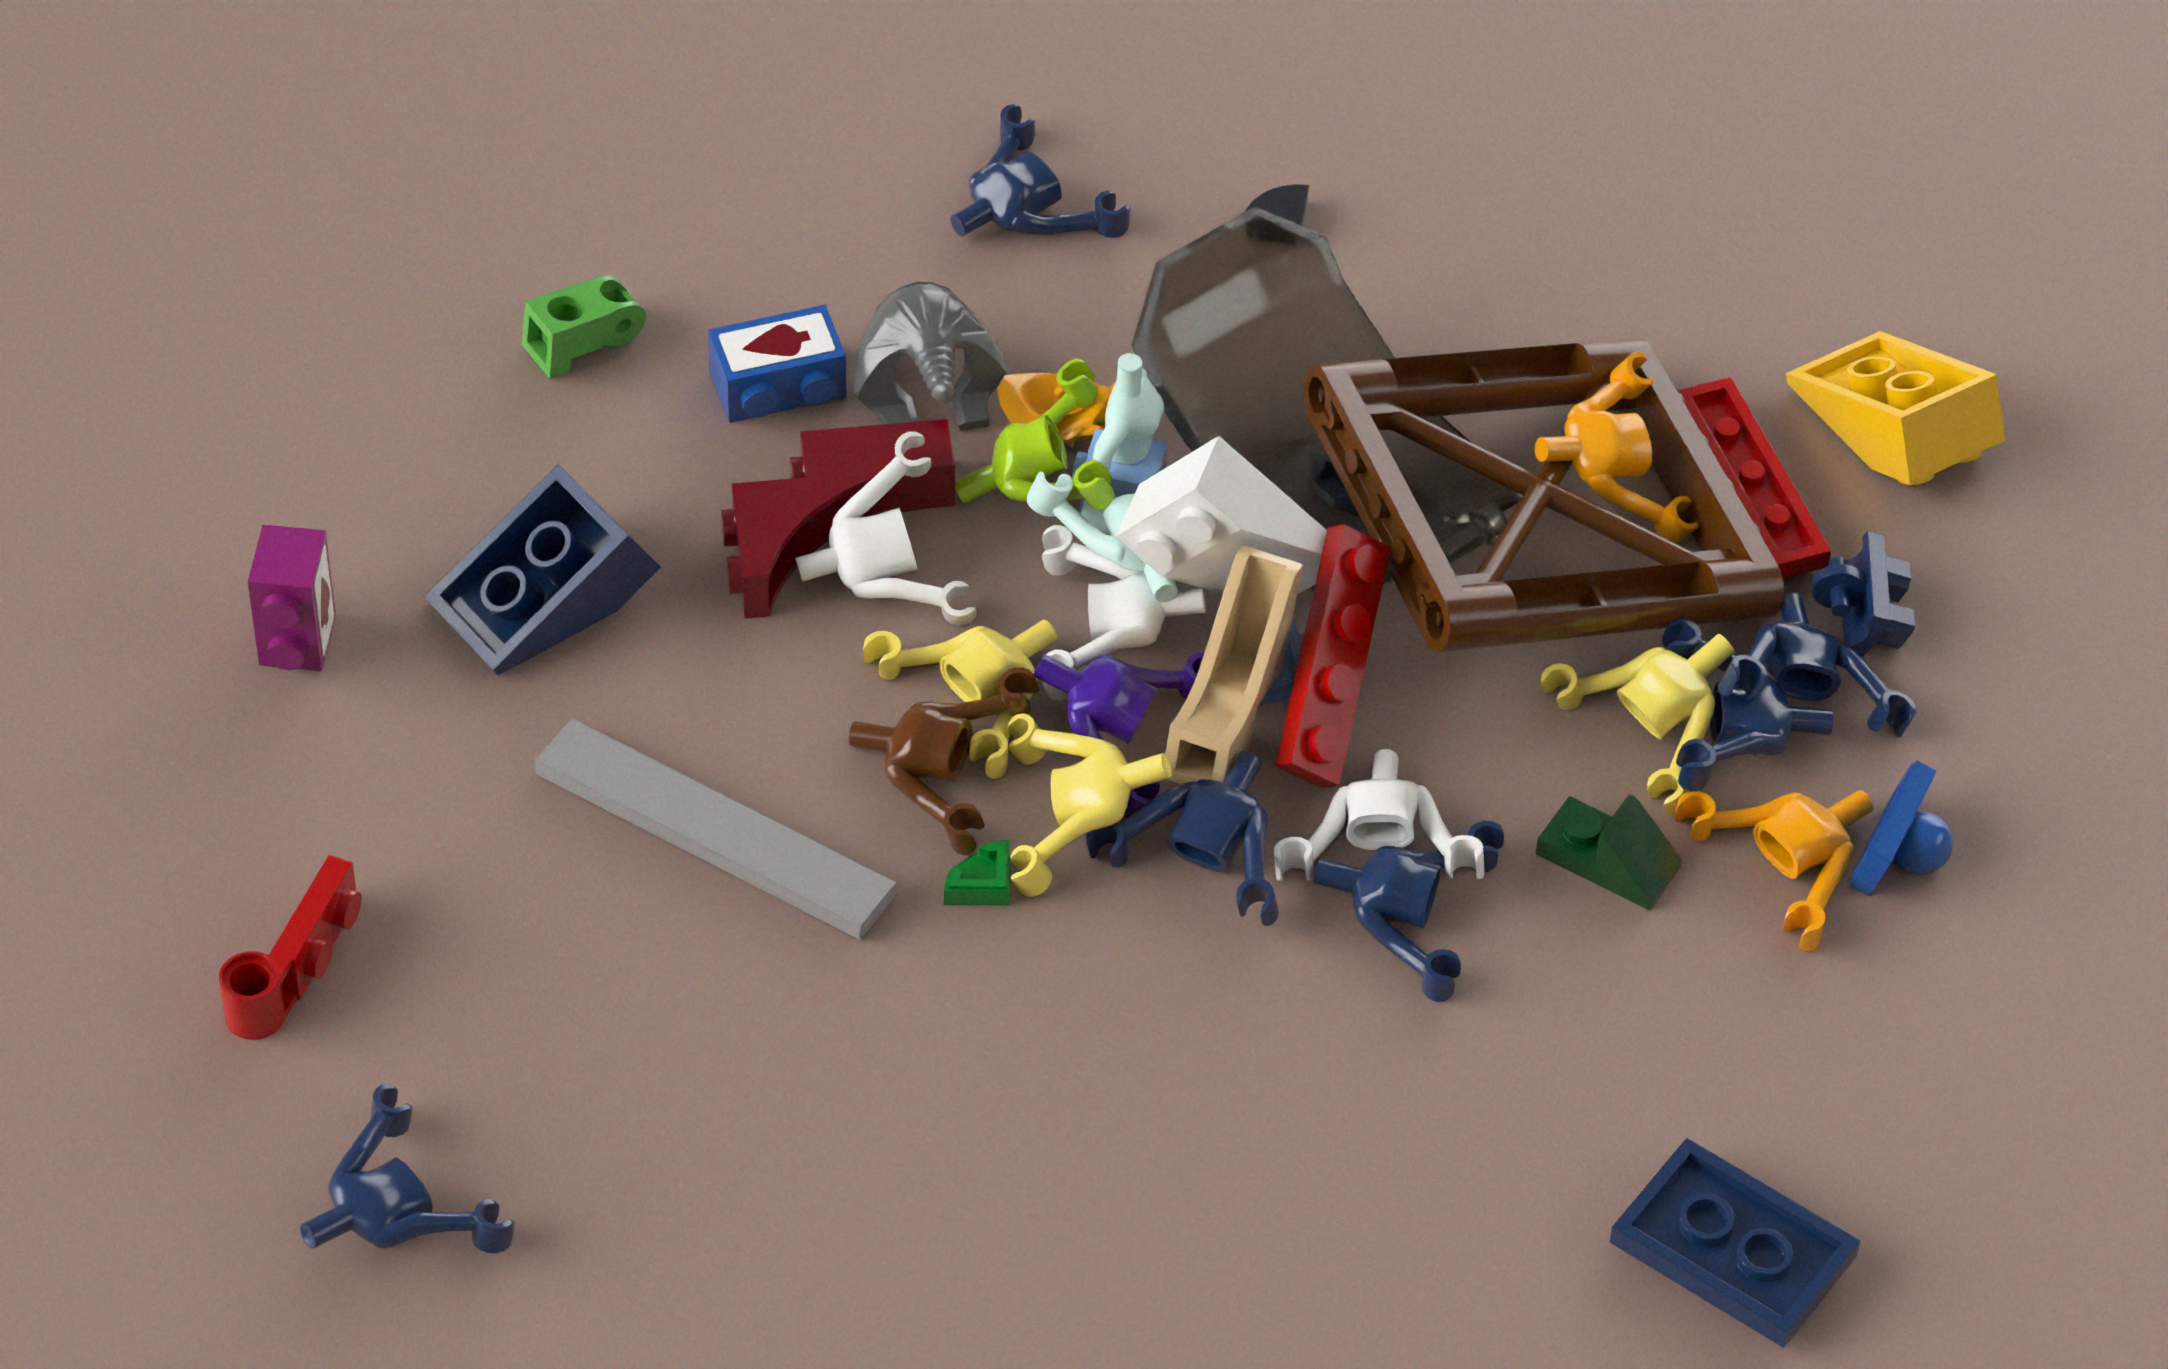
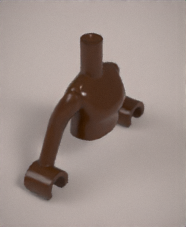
M1024 667L1010 669L1001 676L998 684L1000 694L955 704L928 701L917 702L904 713L894 728L854 721L849 731L850 746L886 752L885 772L889 780L910 800L944 825L952 848L959 854H970L976 849L975 839L966 829L974 828L980 830L985 827L981 813L976 806L969 803H960L952 807L918 778L933 777L950 782L957 780L970 751V742L973 736L971 720L1007 711L1012 717L1016 714H1029L1031 712L1029 700L1021 693L1035 694L1039 691V687L1033 673Z

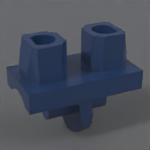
M1869 530L1862 537L1863 548L1860 553L1848 560L1841 557L1831 559L1828 567L1818 571L1812 579L1813 598L1818 604L1832 609V613L1835 616L1843 618L1844 643L1862 657L1874 642L1900 649L1915 629L1914 610L1890 603V600L1899 602L1909 589L1912 579L1910 562L1887 556L1885 535Z

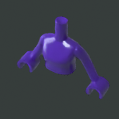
M1205 652L1192 654L1186 661L1182 671L1141 668L1128 664L1114 656L1101 655L1079 672L1043 654L1033 675L1035 678L1069 695L1067 707L1068 721L1074 734L1103 740L1098 732L1099 730L1109 733L1129 744L1157 688L1178 689L1180 694L1187 699ZM1160 782L1132 789L1123 817L1127 818L1148 804L1149 800L1156 798L1160 791Z

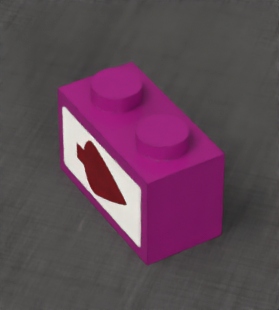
M262 525L247 582L259 665L278 667L285 670L304 669L322 671L336 615L326 530Z

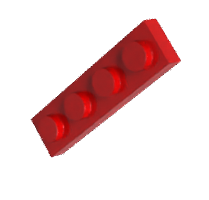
M1732 377L1677 390L1683 396L1686 407L1702 435L1708 439L1710 448L1727 478L1734 484L1736 493L1750 518L1759 527L1764 542L1780 568L1782 578L1785 579L1828 567L1831 556L1830 547Z
M1345 524L1327 528L1275 763L1276 767L1322 788L1340 786L1391 547Z

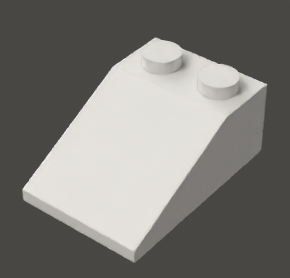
M1218 436L1140 483L1115 537L1160 576L1223 595L1234 558L1242 545H1246L1303 564L1297 593L1299 594L1315 585L1327 530Z

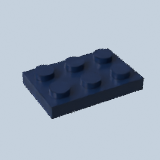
M1687 1137L1612 1226L1610 1236L1611 1244L1783 1348L1857 1257L1860 1245L1859 1239Z

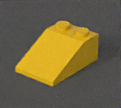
M1882 331L1786 373L1787 384L1872 470L1897 479L1899 483L1904 485H1919L1929 482L1934 478L1935 473L1957 463L1974 461L1982 455L1983 451L2005 441L1997 374Z

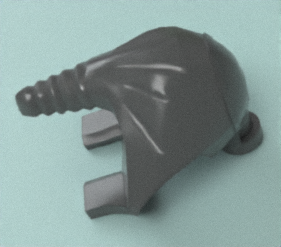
M915 281L901 286L887 295L878 305L860 344L854 378L855 396L870 410L874 411L883 424L918 422L912 396L906 393L893 377L896 362L900 357L908 355L915 360V365L919 367V373L923 375L922 380L927 382L926 387L931 390V396L937 402L945 404L952 400L960 430L988 427L989 414L987 403L989 396L997 389L1004 375H1008L1007 364L991 332L977 315L949 288L937 283ZM956 348H962L964 350V368L962 375L955 385L953 379L955 377V372L953 371L955 369L953 362L954 352Z

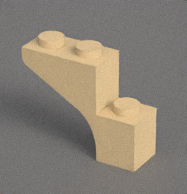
M1242 545L1237 552L1197 677L1184 705L1170 725L1165 755L1169 760L1172 776L1167 780L1178 784L1201 779L1223 782L1239 752H1249L1257 707L1283 671L1303 564L1246 545Z

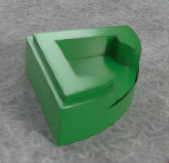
M1010 840L985 843L978 847L977 853L971 855L959 865L953 866L946 877L944 885V905L1009 906Z

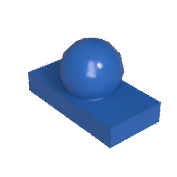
M1916 760L1915 764L1913 762L1910 764L1892 793L1849 879L1852 881L1850 886L1871 896L1893 859L1905 871L1919 875L1935 872L1950 859L1953 835L1948 824L1937 814L1923 810L1917 811L1937 770Z

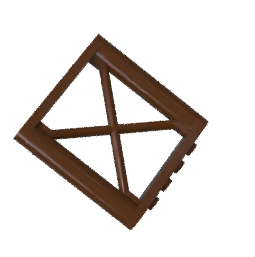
M1643 338L1314 364L1305 373L1303 380V402L1306 414L1370 537L1391 547L1387 569L1427 646L1434 652L1663 629L1670 622L1679 618L1688 619L1696 625L1768 618L1775 616L1782 606L1784 597L1782 574L1761 536L1759 527L1752 521L1736 493L1734 484L1727 478L1713 454L1708 439L1702 435L1688 411L1683 396L1677 392L1653 348ZM1637 351L1644 352L1648 360L1641 367L1634 370V372L1644 379L1652 377L1654 383L1638 397L1633 399L1621 398L1606 411L1622 410L1624 414L1637 413L1642 418L1649 433L1652 446V464L1672 499L1674 500L1679 496H1687L1691 499L1692 504L1681 515L1686 523H1698L1699 527L1692 534L1702 551L1693 552L1559 486L1573 464L1572 461L1544 462L1538 473L1535 474L1424 418L1575 405L1591 398L1609 385L1611 371L1631 353ZM1392 430L1523 495L1475 574L1455 575L1379 431ZM1546 507L1663 564L1501 581Z

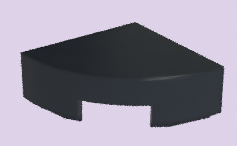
M1285 185L1273 188L1259 195L1250 203L1244 213L1242 234L1300 241L1308 202L1309 185Z
M1310 453L1309 477L1316 493L1335 509L1360 517L1327 454Z

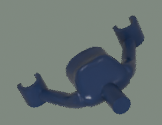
M1013 103L1003 108L1000 113L1001 144L986 166L976 171L969 179L971 196L975 203L951 216L950 220L955 232L963 237L984 224L993 221L1009 231L1015 230L1026 234L1046 235L1096 229L1104 237L1117 238L1123 236L1128 230L1130 223V207L1124 205L1121 209L1114 211L1116 207V194L1109 190L1101 192L1096 197L1095 211L1059 215L1038 214L1061 200V186L1051 168L1034 153L1025 152L1011 160L1016 151L1025 150L1032 145L1035 137V120L1029 118L1026 122L1020 123L1022 110L1017 104Z
M1239 752L1223 782L1201 779L1180 784L1155 798L1123 821L1090 831L1086 834L1087 847L1091 858L1097 856L1098 850L1103 845L1113 843L1114 845L1110 853L1112 866L1122 867L1127 862L1129 856L1128 840L1174 811L1183 808L1178 821L1166 839L1172 851L1181 858L1200 867L1216 872H1226L1237 850L1244 843L1245 881L1241 883L1236 892L1239 914L1241 917L1245 916L1248 907L1258 901L1265 902L1261 909V921L1264 926L1272 925L1277 920L1279 914L1274 888L1270 882L1265 880L1264 845L1268 827V815L1264 808L1260 806L1258 800L1247 793L1262 766L1261 760L1250 752Z

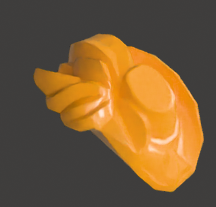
M1017 373L1004 375L997 387L1000 406L1012 424H1028L1038 419L1063 397L1065 392L1056 380L1057 374ZM1093 382L1098 391L1096 400L1090 406L1083 408L1075 407L1056 425L1064 444L1073 449L1076 441L1091 442L1095 429L1103 430L1108 400L1116 382H1113L1110 387Z

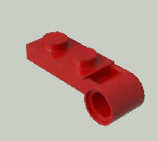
M328 855L269 955L256 951L242 952L232 956L222 965L219 972L220 991L225 1022L233 1034L248 1040L263 1039L274 1034L284 1023L295 1002L301 1000L313 978L320 979L325 974L331 961L334 942L343 928L348 930L353 926L361 908L362 895L356 891L353 862Z

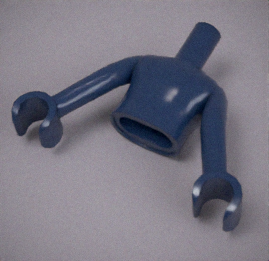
M1797 593L1786 594L1783 597V603L1780 608L1783 622L1762 626L1756 634L1755 643L1748 655L1735 656L1718 684V690L1721 695L1729 696L1734 687L1738 686L1746 693L1747 701L1753 702L1769 672L1775 677L1776 684L1784 694L1796 699L1819 701L1831 697L1840 687L1841 678L1836 667L1839 666L1847 670L1876 704L1867 720L1870 730L1878 732L1885 721H1887L1894 727L1896 736L1901 738L1916 715L1917 710L1915 703L1908 696L1898 691L1889 690L1858 652L1847 644L1836 640L1833 635L1811 626L1803 597Z
M1684 618L1675 619L1670 622L1662 637V643L1667 647L1666 650H1670L1686 659H1689L1708 642L1701 639L1702 633L1700 628L1694 622ZM1733 654L1718 669L1726 672L1736 655ZM1768 675L1753 702L1747 701L1746 693L1738 686L1734 687L1729 696L1721 695L1718 690L1719 682H1717L1712 692L1715 707L1710 721L1711 735L1715 744L1710 745L1703 740L1692 739L1681 746L1676 758V764L1682 767L1678 776V782L1685 790H1701L1707 785L1716 762L1742 754L1778 755L1784 751L1792 731L1830 735L1834 721L1833 711L1790 706L1781 688Z
M1481 821L1470 828L1468 836H1473L1482 842L1484 872H1489L1497 865L1498 852L1496 850L1502 848L1504 844V832L1502 827L1493 821ZM1382 846L1369 857L1362 868L1319 859L1314 874V884L1353 893L1354 909L1361 925L1379 943L1423 977L1422 989L1424 994L1435 1002H1443L1452 997L1455 986L1452 978L1458 977L1461 971L1459 956L1455 952L1446 949L1435 950L1427 955L1389 922H1404L1424 929L1437 893L1441 868H1445L1444 856L1440 851H1415L1396 846Z
M381 1084L373 1093L370 1121L346 1152L330 1179L329 1193L335 1208L300 1225L301 1236L306 1245L314 1249L350 1230L367 1242L383 1249L394 1247L425 1234L472 1231V1241L481 1251L500 1253L509 1248L513 1239L515 1222L507 1220L494 1224L499 1215V1204L496 1201L484 1199L477 1204L475 1211L432 1212V1200L424 1184L410 1167L399 1158H393L375 1169L361 1171L384 1136H401L408 1131L411 1124L413 1106L404 1104L400 1107H394L397 1102L398 1089L391 1084Z

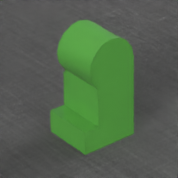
M609 275L597 277L526 300L522 346L550 379L570 372L571 359L601 349L604 345L617 347L630 342L644 327L646 313L616 277Z

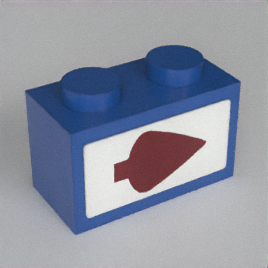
M826 304L708 329L710 373L729 423L754 417H763L768 414L804 406L823 404L827 401L847 397L846 354Z

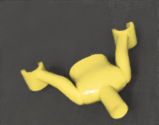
M1043 619L1013 639H1009L993 629L977 626L943 643L901 650V641L895 634L887 631H876L865 638L863 661L871 663L881 658L879 662V676L885 680L895 679L902 667L940 663V671L946 683L964 702L1000 694L998 687L999 679L1010 669L1024 667L1034 673L1035 670L1029 657L1055 642L1057 634L1053 626ZM1021 693L1030 700L1032 693ZM1007 711L1000 712L992 729L976 732L970 742L969 760L976 762L980 758L988 757L985 764V774L992 779L1001 778L1008 768V740L1011 736L1008 731V723L1012 716Z
M1717 634L1689 659L1683 658L1670 650H1665L1663 647H1656L1645 651L1624 665L1578 678L1577 673L1571 666L1562 663L1553 664L1542 673L1541 686L1544 693L1549 694L1559 686L1569 685L1557 697L1558 706L1562 710L1567 711L1577 708L1582 702L1583 695L1623 686L1617 690L1618 698L1632 716L1659 740L1674 726L1689 719L1670 768L1659 769L1649 777L1647 784L1651 798H1658L1667 790H1676L1664 802L1665 812L1668 815L1675 816L1679 797L1688 792L1678 782V776L1682 768L1676 764L1678 752L1681 746L1688 740L1704 739L1715 707V700L1706 677L1730 658L1735 651L1724 636Z
M1024 713L1016 714L1008 723V731L1015 740L1009 743L1008 749L1020 763L1024 765L1036 763L1045 756L1048 750L1085 757V759L1074 765L1052 770L1051 800L1053 811L1060 827L1034 848L1028 845H1021L1013 850L1010 861L1016 870L1019 871L1011 876L1013 885L1026 897H1035L1043 893L1052 881V872L1045 862L1079 836L1119 822L1124 816L1132 789L1171 778L1172 771L1167 756L1161 753L1127 763L1120 749L1105 740L1072 733L1042 730L1030 715Z

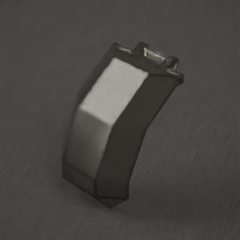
M1251 208L1156 262L1131 346L1134 353L1142 359V368L1146 370L1148 379L1162 397L1164 412L1191 452L1220 436L1326 530L1328 527L1345 524L1370 537L1360 517L1344 513L1330 506L1316 493L1309 477L1310 453H1327L1305 411L1303 380L1307 369L1314 364L1396 357L1344 281L1327 237L1259 208ZM1443 416L1424 418L1468 440ZM1392 430L1379 431L1449 564H1452L1483 544L1492 546L1508 521L1503 512L1519 503L1523 495ZM1386 569L1383 584L1390 582L1395 585L1388 569Z

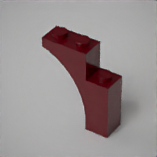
M948 419L800 431L801 457L789 458L791 479L731 483L732 509L721 510L724 547L736 546L737 556L727 557L728 585L730 594H742L744 618L770 617L780 590L798 567L795 558L813 553L829 541V532L832 527L833 518L839 509L896 457L895 444L902 434L918 432L924 436L925 443L922 446L907 450L903 456L908 460H918L923 457L930 458V469L926 474L919 477L904 475L878 502L860 517L873 516L896 508H900L902 513L928 508L955 506V460Z

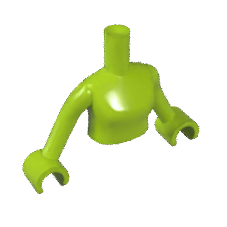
M1075 358L1065 363L1059 369L1056 377L1058 384L1065 392L1063 397L1038 419L1028 424L1014 423L1005 427L995 442L991 464L955 481L956 492L963 503L966 504L996 488L1009 499L1027 502V495L1038 472H1043L1046 477L1054 472L1067 469L1066 449L1056 425L1075 407H1087L1096 400L1098 391L1093 383L1095 374L1085 361ZM1093 459L1085 462L1073 475V487L1066 501L1085 499L1094 510L1108 508L1115 495L1110 485L1112 480L1110 472L1097 460Z

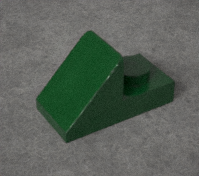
M1632 794L1626 797L1613 816L1569 796L1538 837L1536 855L1649 911L1681 868L1682 862L1678 853L1640 801Z

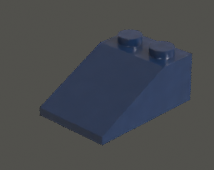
M557 464L424 597L497 675H500L617 612L661 566L567 471Z

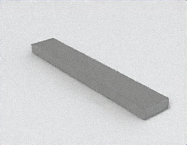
M573 718L535 759L536 775L859 940L864 937L896 897L895 881Z

